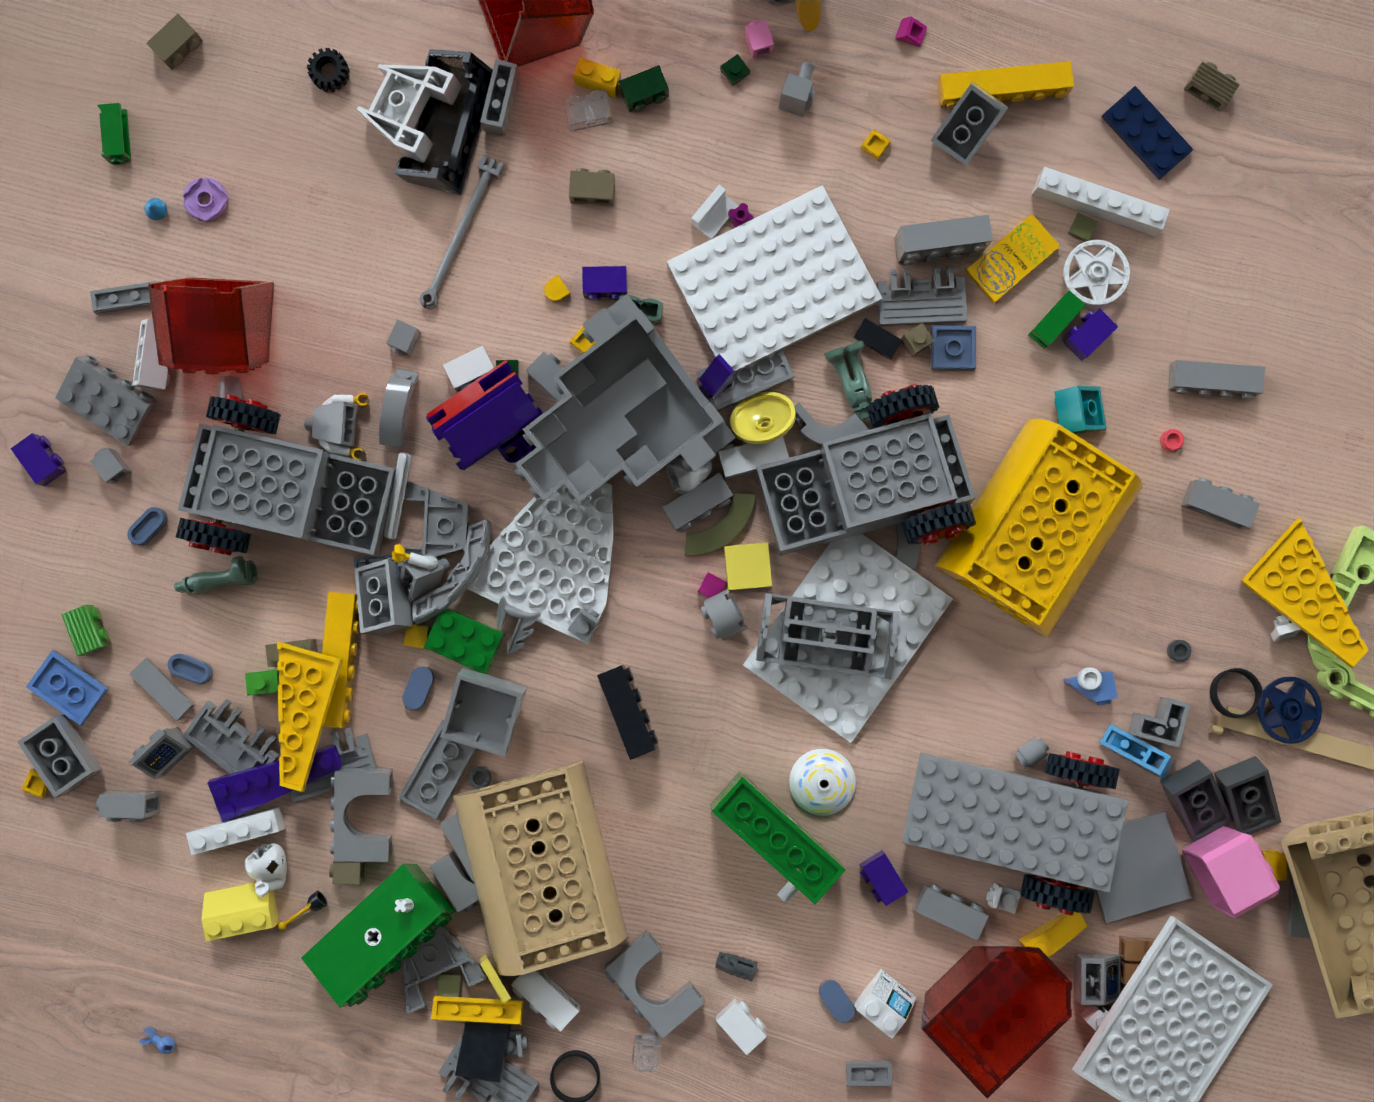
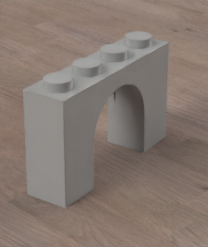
M341 768L332 774L331 788H334V796L331 797V810H334V819H331L330 830L334 832V841H331L330 853L334 854V862H389L392 857V834H364L359 832L351 825L347 811L350 801L357 796L389 795L392 792L393 768Z
M453 852L445 855L430 866L457 912L463 909L465 912H468L477 906L476 901L479 899L475 883L465 873Z
M646 929L606 963L605 975L612 983L616 982L621 988L619 991L627 1001L630 999L635 1005L633 1008L639 1017L647 1019L649 1022L648 1027L656 1036L659 1034L663 1039L704 1004V998L690 981L665 1000H651L640 992L636 983L637 973L642 966L661 951L660 944Z

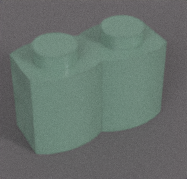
M629 295L652 325L661 324L663 315L662 302L651 298L640 300L638 297Z

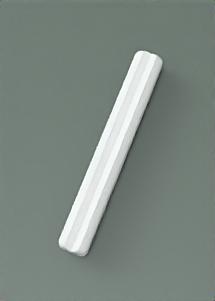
M406 453L398 455L384 530V537L388 539L397 538L412 459L411 455Z

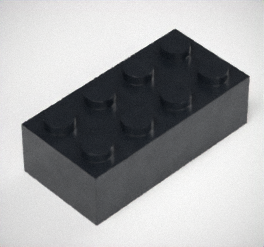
M623 664L598 674L597 677L629 759L631 760L656 750L655 744H658L659 741L654 729L650 730L647 723L650 722V718L646 708L642 710L639 704L642 701L638 688L633 689L631 681L634 680L630 667L625 668Z

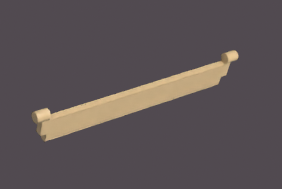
M1230 706L1226 707V710L1234 714L1241 715L1247 712ZM1219 713L1217 725H1211L1209 728V733L1221 736L1223 728L1374 771V747L1315 731L1312 736L1302 742L1294 744L1282 743L1271 738L1264 731L1258 714L1253 713L1241 718H1230ZM1283 726L1271 729L1280 737L1289 739ZM1302 727V735L1308 730L1307 728Z

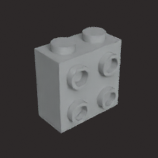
M114 790L99 794L96 802V810L99 811L98 817L107 818L108 822H118L121 819L128 818L129 822H144V820L152 819L153 815L160 813L161 791Z

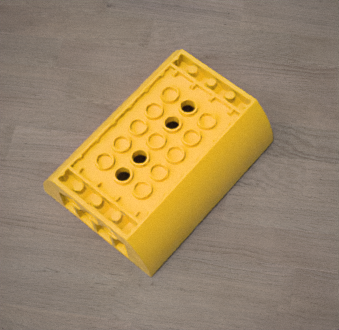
M1028 419L971 508L976 524L959 533V537L951 539L934 567L1041 636L1048 638L1143 488L1142 481L1135 472L1060 424L1043 419ZM1069 481H1074L1078 485L1076 493H1070L1067 490ZM1057 500H1062L1066 504V509L1062 513L1055 509V502ZM1033 538H1038L1042 542V547L1038 551L1031 547V540ZM1021 557H1026L1030 561V565L1026 570L1019 567L1018 562Z

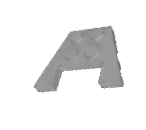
M407 481L404 501L425 502L423 545L422 547H404L405 553L410 554L412 552L422 556L432 553L435 557L464 550L468 534L469 505ZM407 560L398 563V566H399V567H402V566H403V563L406 562Z
M439 926L434 931L436 935L427 943L423 941L418 946L419 951L409 959L406 957L402 961L407 1014L427 1005L419 983L454 967H461L469 987L488 979L483 968L446 926Z

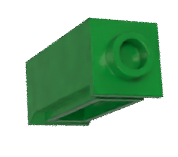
M120 103L97 105L101 110L99 116L102 152L104 153L101 154L102 157L113 165H122L126 161H131L127 109H121Z

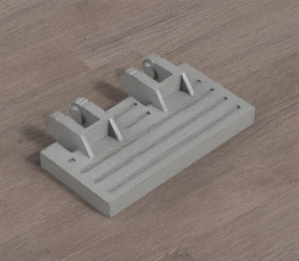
M949 266L946 270L947 286H941L940 268L934 267V288H931V279H914L910 283V270L905 268L903 270L904 288H897V272L895 269H890V290H888L887 281L877 282V289L882 296V301L878 302L879 326L966 322L965 277L954 279L953 266Z
M228 699L221 704L214 715L212 713L217 706L210 700L206 702L183 735L185 739L230 774L275 762L279 756L275 751L270 750L277 739L274 735L266 740L263 747L257 744L265 734L266 729L264 727H260L251 740L247 742L252 733L236 722L242 713L241 709H235L227 720L222 717L230 707L231 701Z
M350 727L345 729L349 750H343L341 738L337 731L331 733L333 744L317 749L336 745L343 764L342 768H377L368 734L357 737L359 747H357ZM334 772L306 784L304 792L291 791L292 803L333 791L334 788H331V776Z
M463 1035L438 1072L446 1078L451 1070L454 1071L442 1090L445 1093L450 1091L454 1081L459 1077L455 1076ZM505 1059L501 1083L459 1077L464 1083L457 1090L454 1099L459 1101L471 1082L473 1084L468 1093L482 1102H485L489 1094L492 1097L488 1102H527L539 1081Z

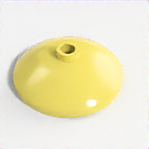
M762 392L744 399L735 407L730 417V425L734 435L744 442L751 444L770 443L781 438L792 428L796 419V411L792 401L785 395L776 392Z

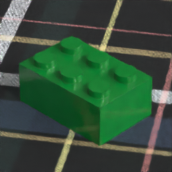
M446 608L438 614L424 648L480 673L488 674L506 633L450 608Z

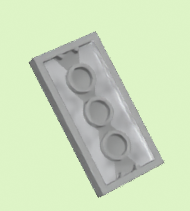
M783 350L734 373L733 383L715 399L712 400L708 396V401L712 403L717 411H720L793 379V372ZM708 367L696 372L698 379Z

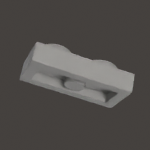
M891 1060L846 1061L847 1086H892Z

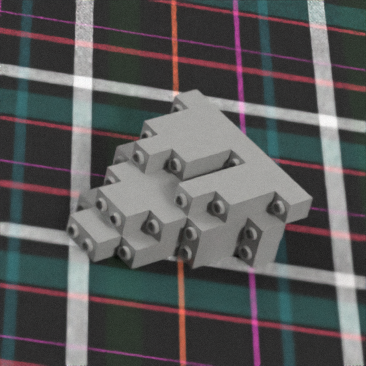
M626 294L607 310L603 308L582 324L585 328L582 331L590 343L595 341L596 344L553 376L555 380L552 383L560 395L565 393L566 396L523 428L525 432L523 435L524 439L530 446L534 444L537 448L515 464L517 466L515 471L523 481L527 479L531 485L529 490L536 499L541 498L545 500L565 484L567 486L565 492L572 500L577 499L580 502L622 469L624 470L622 476L630 486L634 483L636 487L680 454L682 457L679 460L687 471L692 469L695 472L714 458L716 452L736 437L724 423V419L712 403L706 399L657 334L654 326L642 310H639L629 295Z

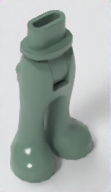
M863 341L824 353L826 360L834 365L838 373L845 397L852 407V413L856 412L860 420L869 418L867 406L872 401L870 385L860 361V354L865 348ZM844 353L852 369L854 380L851 379L847 370Z
M242 556L232 558L230 569L221 572H199L192 574L189 577H184L182 582L175 583L174 588L180 593L199 594L208 593L215 588L252 585L257 581V569L252 560L245 561Z

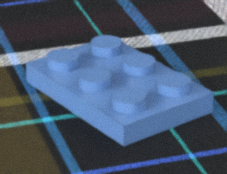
M56 650L51 651L26 686V688L78 725H83L109 690L107 686Z

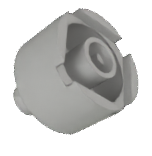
M728 589L704 600V606L701 607L705 618H710L714 625L711 627L716 639L721 637L723 641L748 629L747 625L742 626L741 624L744 618L734 598H728L726 595L730 593Z

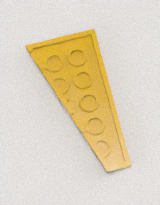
M277 641V649L279 650V662H277V670H279L278 721H280L279 742L281 744V757L279 758L280 786L304 792L343 660Z

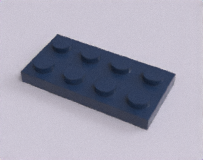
M1136 86L1101 116L1158 180L1164 177L1194 150Z

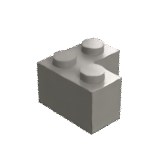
M1160 697L1155 717L1133 712L1128 733L1179 748L1190 704Z

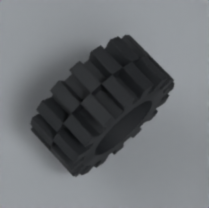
M322 48L318 49L319 54L314 52L312 54L314 58L309 57L308 59L310 65L307 64L309 77L320 90L322 88L325 92H328V89L331 92H335L334 88L336 87L338 90L342 89L340 85L343 84L345 86L347 84L345 79L350 77L347 62L340 52L338 54L335 49L331 51L330 48H325V52ZM327 63L336 65V73L331 77L321 75V68Z

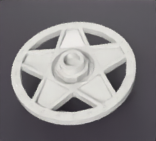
M1090 240L1081 243L1071 251L1064 264L1063 276L1067 289L1083 303L1099 306L1111 303L1125 291L1130 278V267L1126 256L1117 246L1104 240ZM1093 245L1104 246L1096 256L1084 249ZM1115 253L1122 262L1124 272L1112 266ZM1074 257L1080 270L1069 278V266ZM1108 285H1121L1116 294L1106 299ZM1088 287L1093 300L1082 296L1075 289Z

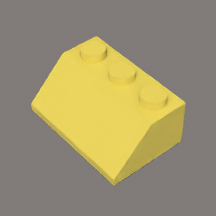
M256 882L205 892L202 910L205 941L265 930L276 926L279 923L274 890L269 891L260 898L255 892Z

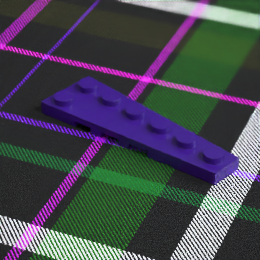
M336 745L316 750L306 784L342 768L343 764ZM279 761L213 778L207 782L222 822L233 819L293 791V789L280 786Z

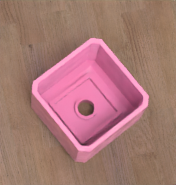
M1223 826L1182 848L1188 864L1211 905L1234 919L1277 896L1280 886L1273 875V870L1269 863L1265 861L1260 846L1251 835Z

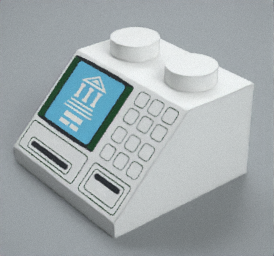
M880 969L853 1004L859 1013L892 1039L906 1022L917 997L883 969Z

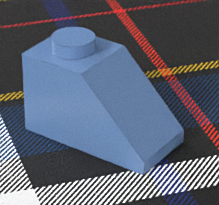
M1111 671L1100 672L1102 682L1094 690L1082 688L1078 683V676L1064 678L1066 685L1089 701L1097 702L1098 705L1110 704L1111 699L1118 698L1114 675Z

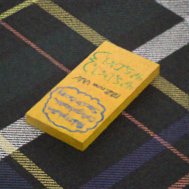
M1031 214L968 267L965 272L994 304L1055 252L1060 245L1035 216Z

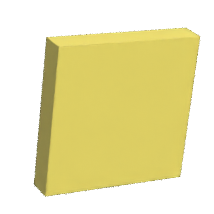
M768 542L724 546L728 590L772 586Z
M487 954L480 957L481 967L501 1001L505 1003L511 999L509 991Z

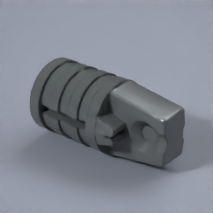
M720 952L715 967L732 976L752 982L758 962L739 957L738 955Z

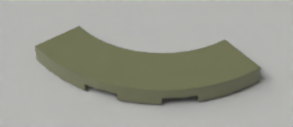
M734 493L729 511L718 524L703 532L686 533L685 556L707 554L731 542L748 522L753 511L756 495Z

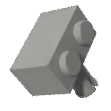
M802 62L798 76L788 73L778 109L802 117L805 110L810 111L815 90L812 89L813 81L810 80L815 69L813 64Z

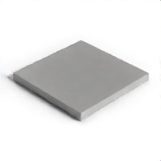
M1165 811L1123 823L1110 893L1095 889L1106 923L1192 898Z

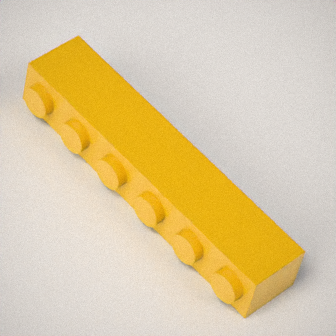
M1071 61L945 73L940 75L937 82L940 107L947 106L948 109L955 107L972 81L1000 102L1007 100L1021 102L1027 98L1042 100L1047 96L1063 98L1074 87Z
M328 592L322 654L342 659L343 662L324 722L325 727H346V723H349L351 711L348 710V702L352 700L353 688H350L351 679L355 676V666L352 664L353 656L356 657L358 649L357 643H355V635H358L360 623L357 621V594Z

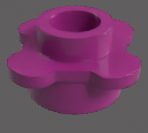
M741 203L738 208L730 209L728 212V216L732 218L735 228L754 219L753 215L748 211V205L745 203Z

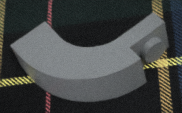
M397 368L394 376H390L381 409L379 444L397 448L402 447L407 435L408 408L418 381V372Z
M800 402L794 406L796 411L795 422L799 426L801 424L804 426L799 431V434L806 441L819 447L822 446V442L869 430L855 413L842 424L828 427L816 422Z

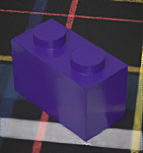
M626 266L582 267L584 298H588L590 301L601 300V297L619 300V296L626 295Z
M1100 308L1094 313L1090 310L1081 319L1084 323L1079 328L1075 325L1067 332L1068 338L1063 342L1081 361L1087 358L1118 328Z
M31 433L10 449L34 483L46 486L66 472V469L63 467L64 461L57 453H53L50 448L51 443L45 436Z
M882 850L860 863L863 870L859 873L866 884L871 882L874 890L871 892L878 903L882 901L887 906L908 893L904 883Z

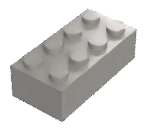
M989 215L900 226L895 236L898 263L904 262V265H913L919 260L935 262L942 257L952 260L960 258L961 255L969 254L970 257L982 255V252L993 241Z

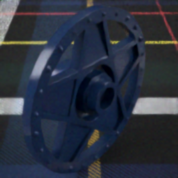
M1281 677L1269 683L1260 695L1258 717L1262 728L1271 738L1282 743H1299L1308 739L1317 730L1322 717V704L1317 691L1307 681L1297 677ZM1284 682H1294L1286 693L1275 687ZM1306 689L1312 695L1315 706L1304 702ZM1266 698H1268L1273 709L1265 717L1264 706ZM1314 719L1310 728L1302 735L1303 721ZM1283 726L1289 739L1280 737L1271 729Z

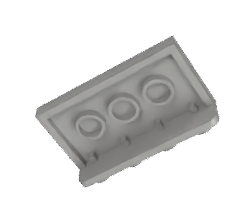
M90 355L75 358L55 397L126 446L133 444L151 408H156L158 402L153 399L151 394L138 390L135 386H132L133 382L117 376L116 371L99 364L98 359Z

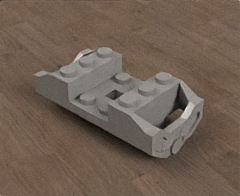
M765 593L755 660L891 679L895 664V652H897L898 648L897 636L900 627V612ZM785 602L777 659L765 651L771 605ZM876 616H879L889 622L886 658L883 667L869 670L871 654H874L875 648L873 646L874 639H876L877 633L875 631ZM822 629H824V633L834 634V639L823 638V642H821Z

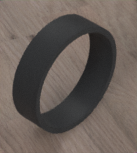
M1233 668L1219 673L1213 679L1210 686V699L1213 706L1222 715L1230 718H1241L1253 714L1258 709L1259 698L1263 690L1254 674L1245 669ZM1228 672L1244 675L1254 687L1255 700L1253 706L1244 714L1240 715L1229 712L1218 699V683Z
M580 1050L568 1051L559 1056L550 1074L551 1088L554 1094L563 1102L588 1101L596 1093L600 1081V1069L596 1060L590 1054ZM572 1056L582 1057L588 1060L595 1068L597 1083L587 1095L573 1098L564 1095L557 1088L554 1082V1070L565 1058Z

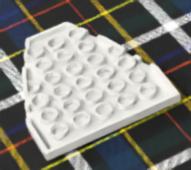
M606 482L580 502L577 499L572 500L565 492V489H567L565 484L545 500L534 497L518 513L506 529L504 528L492 544L488 546L484 561L467 590L498 604L500 599L505 597L508 605L524 612H541V616L536 621L582 641L568 631L582 608L587 610L590 607L600 614L598 617L600 619L607 604L614 539L612 485Z

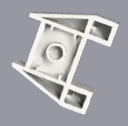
M379 64L378 68L385 78L369 110L359 106L357 110L405 156L424 163L433 143L425 133L414 129L430 96L453 105L462 85L454 74L437 67Z

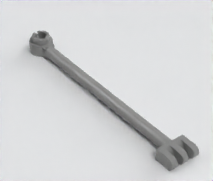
M483 155L478 165V169L483 172L481 179L430 288L420 295V303L424 308L434 309L437 306L438 290L491 176L499 178L504 168V163L499 162L497 168L494 169L496 160L492 158L487 166L486 163L489 157ZM426 296L432 297L430 302L425 303L424 299Z

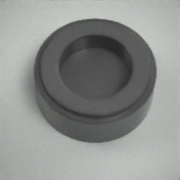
M1173 640L1167 647V654L1173 661L1183 662L1190 657L1191 646L1185 640Z
M484 766L474 768L469 774V782L476 789L487 787L491 783L492 774Z

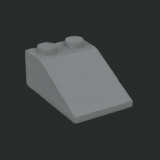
M385 559L354 568L360 633L382 635L412 627L411 606L392 560Z

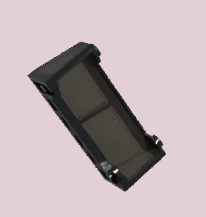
M429 49L425 66L437 67L454 74L462 87L453 105L431 96L429 97L421 113L417 130L425 133L433 143V146L424 163L410 157H401L396 165L395 174L409 183L461 195L479 133L480 121L493 69L472 52Z

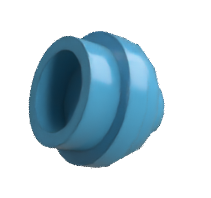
M152 198L146 202L144 211L150 219L161 220L167 214V205L161 199Z

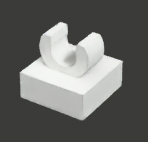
M1281 615L1276 617L1277 620L1273 621L1275 629L1270 635L1273 642L1295 637L1301 629L1294 623H1289V620Z

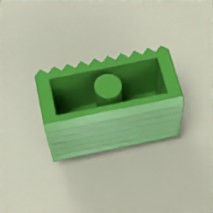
M83 605L61 614L77 656H85L109 646L107 642L109 640L108 632L101 626L99 621L101 620V614L94 605Z

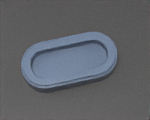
M157 507L147 509L129 528L127 533L129 541L135 545H146L166 525L168 519L166 512Z
M175 654L168 661L169 671L173 675L196 684H204L212 678L213 670L208 663L186 654Z
M425 666L417 667L411 673L403 694V703L407 708L415 710L425 704L434 681V674L430 668Z
M829 979L822 982L819 987V994L827 1008L837 1021L842 1023L849 1022L854 1017L855 1008L846 993L835 980Z

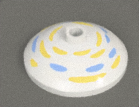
M814 749L803 754L793 765L789 777V787L795 802L803 810L814 815L827 816L841 811L848 805L855 792L856 778L851 764L844 756L830 749ZM821 780L828 781V785L825 788L820 786Z

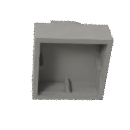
M462 668L455 680L440 737L505 757L511 746L527 687Z

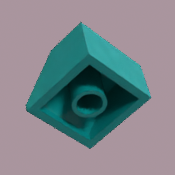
M1074 386L1054 391V403L1059 418L1058 424L1074 434L1107 430L1100 386Z

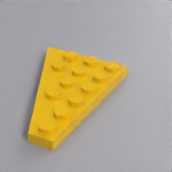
M1298 517L1246 574L1241 583L1341 661L1353 668L1368 652V648L1364 640L1361 639L1359 630L1354 625L1341 595L1338 594L1336 585L1331 580L1318 550L1315 549L1313 540L1308 535L1302 519Z

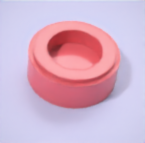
M1170 429L1161 435L1160 444L1164 450L1173 452L1183 446L1184 436L1179 430Z

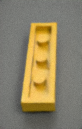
M434 996L431 1020L522 1025L524 1001L508 1000L504 1003L500 999Z

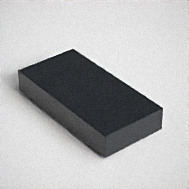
M866 318L853 337L857 341H863L864 345L889 360L892 359L903 341Z

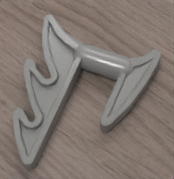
M502 597L497 611V629L503 626L507 614L519 619L507 650L509 655L524 646L525 642L518 643V641L528 637L535 630L534 628H524L535 623L542 613L524 612L508 605L505 597Z

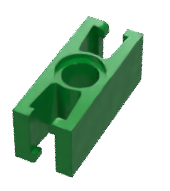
M1069 290L1028 335L1045 349L1086 304Z

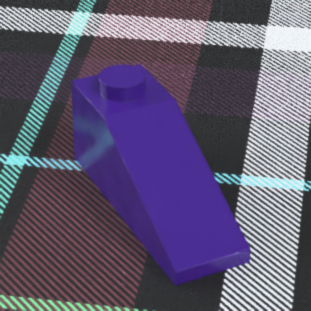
M720 354L714 358L698 380L700 391L706 398L709 396L712 400L733 383L734 370Z

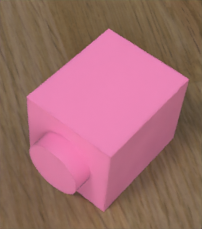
M755 20L745 26V37L752 59L773 53L774 42L767 20Z

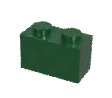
M659 65L619 81V88L629 112L642 111L647 105L662 103L669 97V88Z

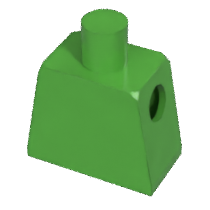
M279 670L245 673L247 696L278 692Z

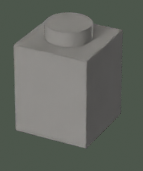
M397 319L386 344L392 348L391 352L401 357L404 354L411 356L421 332L418 328Z
M110 448L99 450L95 453V457L90 460L103 480L110 484H115L131 472L117 451Z

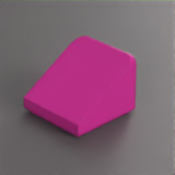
M912 16L903 18L895 38L920 47L927 26Z
M707 572L697 592L710 598L722 592L727 582Z

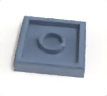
M932 325L931 336L934 342L931 345V370L975 371L976 326Z

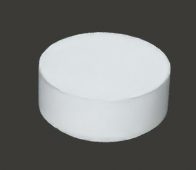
M1086 667L1079 672L1077 680L1082 688L1094 690L1100 686L1102 676L1097 669Z

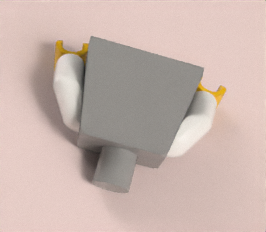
M359 393L357 397H353V395H333L323 402L322 406L314 408L313 418L305 419V429L312 431V438L318 439L320 446L329 453L348 457L349 455L353 459L362 461L363 459L355 457V452L358 450L365 451L362 448L352 450L350 447H354L357 405L360 408L368 407V403L359 402L361 398H368V395L365 393Z
M400 544L395 545L394 551H392V558L395 562L400 563L407 560L403 563L399 579L409 603L437 588L440 585L443 573L450 570V564L447 559L442 558L438 560L432 553L423 556L412 552L407 554L405 553L404 546Z

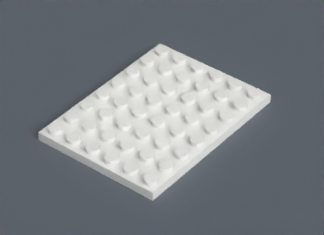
M823 185L667 261V265L714 357L720 354L732 367L734 373L882 301V296Z
M863 534L830 542L791 597L900 612V627L897 636L898 648L897 652H895V664L891 679L755 660L757 645L743 663V666L851 743L953 598ZM785 606L768 628L765 651L777 659ZM876 616L875 631L877 633L876 639H874L873 646L875 648L874 654H871L869 670L883 667L886 658L889 622L879 616ZM822 629L821 642H823V638L834 639V634L824 633V629Z
M1170 916L1072 1070L1121 1102H1198L1273 984L1178 919Z

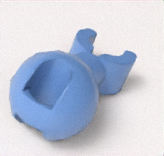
M152 1027L144 1029V1032H147L151 1039L143 1038L139 1040L143 1045L150 1043L156 1045L161 1054H170L176 1045L172 1037H160Z

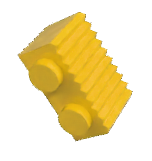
M582 57L579 58L573 75L575 85L616 98L619 91V81L622 80L620 69H612L611 66H604L603 63L599 64V62L595 63V61L591 62V60L587 61L586 58L583 59Z

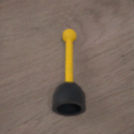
M320 891L311 894L307 901L308 905L285 922H279L278 929L285 930L289 923L309 909L313 911L323 909L327 906L325 896Z

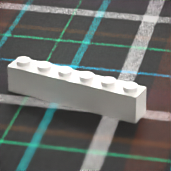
M1044 167L1039 173L1032 192L1034 196L1154 237L1163 230L1170 210Z

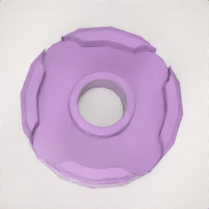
M213 178L195 179L184 190V207L192 217L199 221L209 222L216 220L227 209V191ZM209 194L211 197L210 202L205 205L201 204V197Z

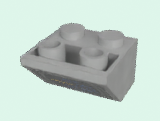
M166 728L162 731L159 729L150 736L149 739L151 741L146 746L142 745L133 752L134 757L129 763L153 779L162 778L195 746L183 737L184 734L178 728Z
M1075 953L1074 999L1081 1005H1107L1115 1002L1120 995V954Z

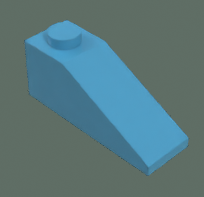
M1112 724L1109 725L1100 741L1101 745L1163 780L1175 761L1167 753Z

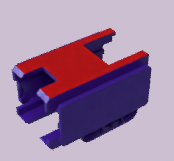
M507 360L427 413L426 419L431 424L436 438L439 441L445 438L450 444L448 449L453 457L461 459L456 463L460 470H466L496 448L503 458L510 463L519 461L537 448L534 444L530 446L524 439L523 435L525 432L523 428L544 412L539 407L535 408L531 395L529 393L526 394L520 386L523 384L515 372L511 374L513 369ZM509 447H515L512 453H506Z

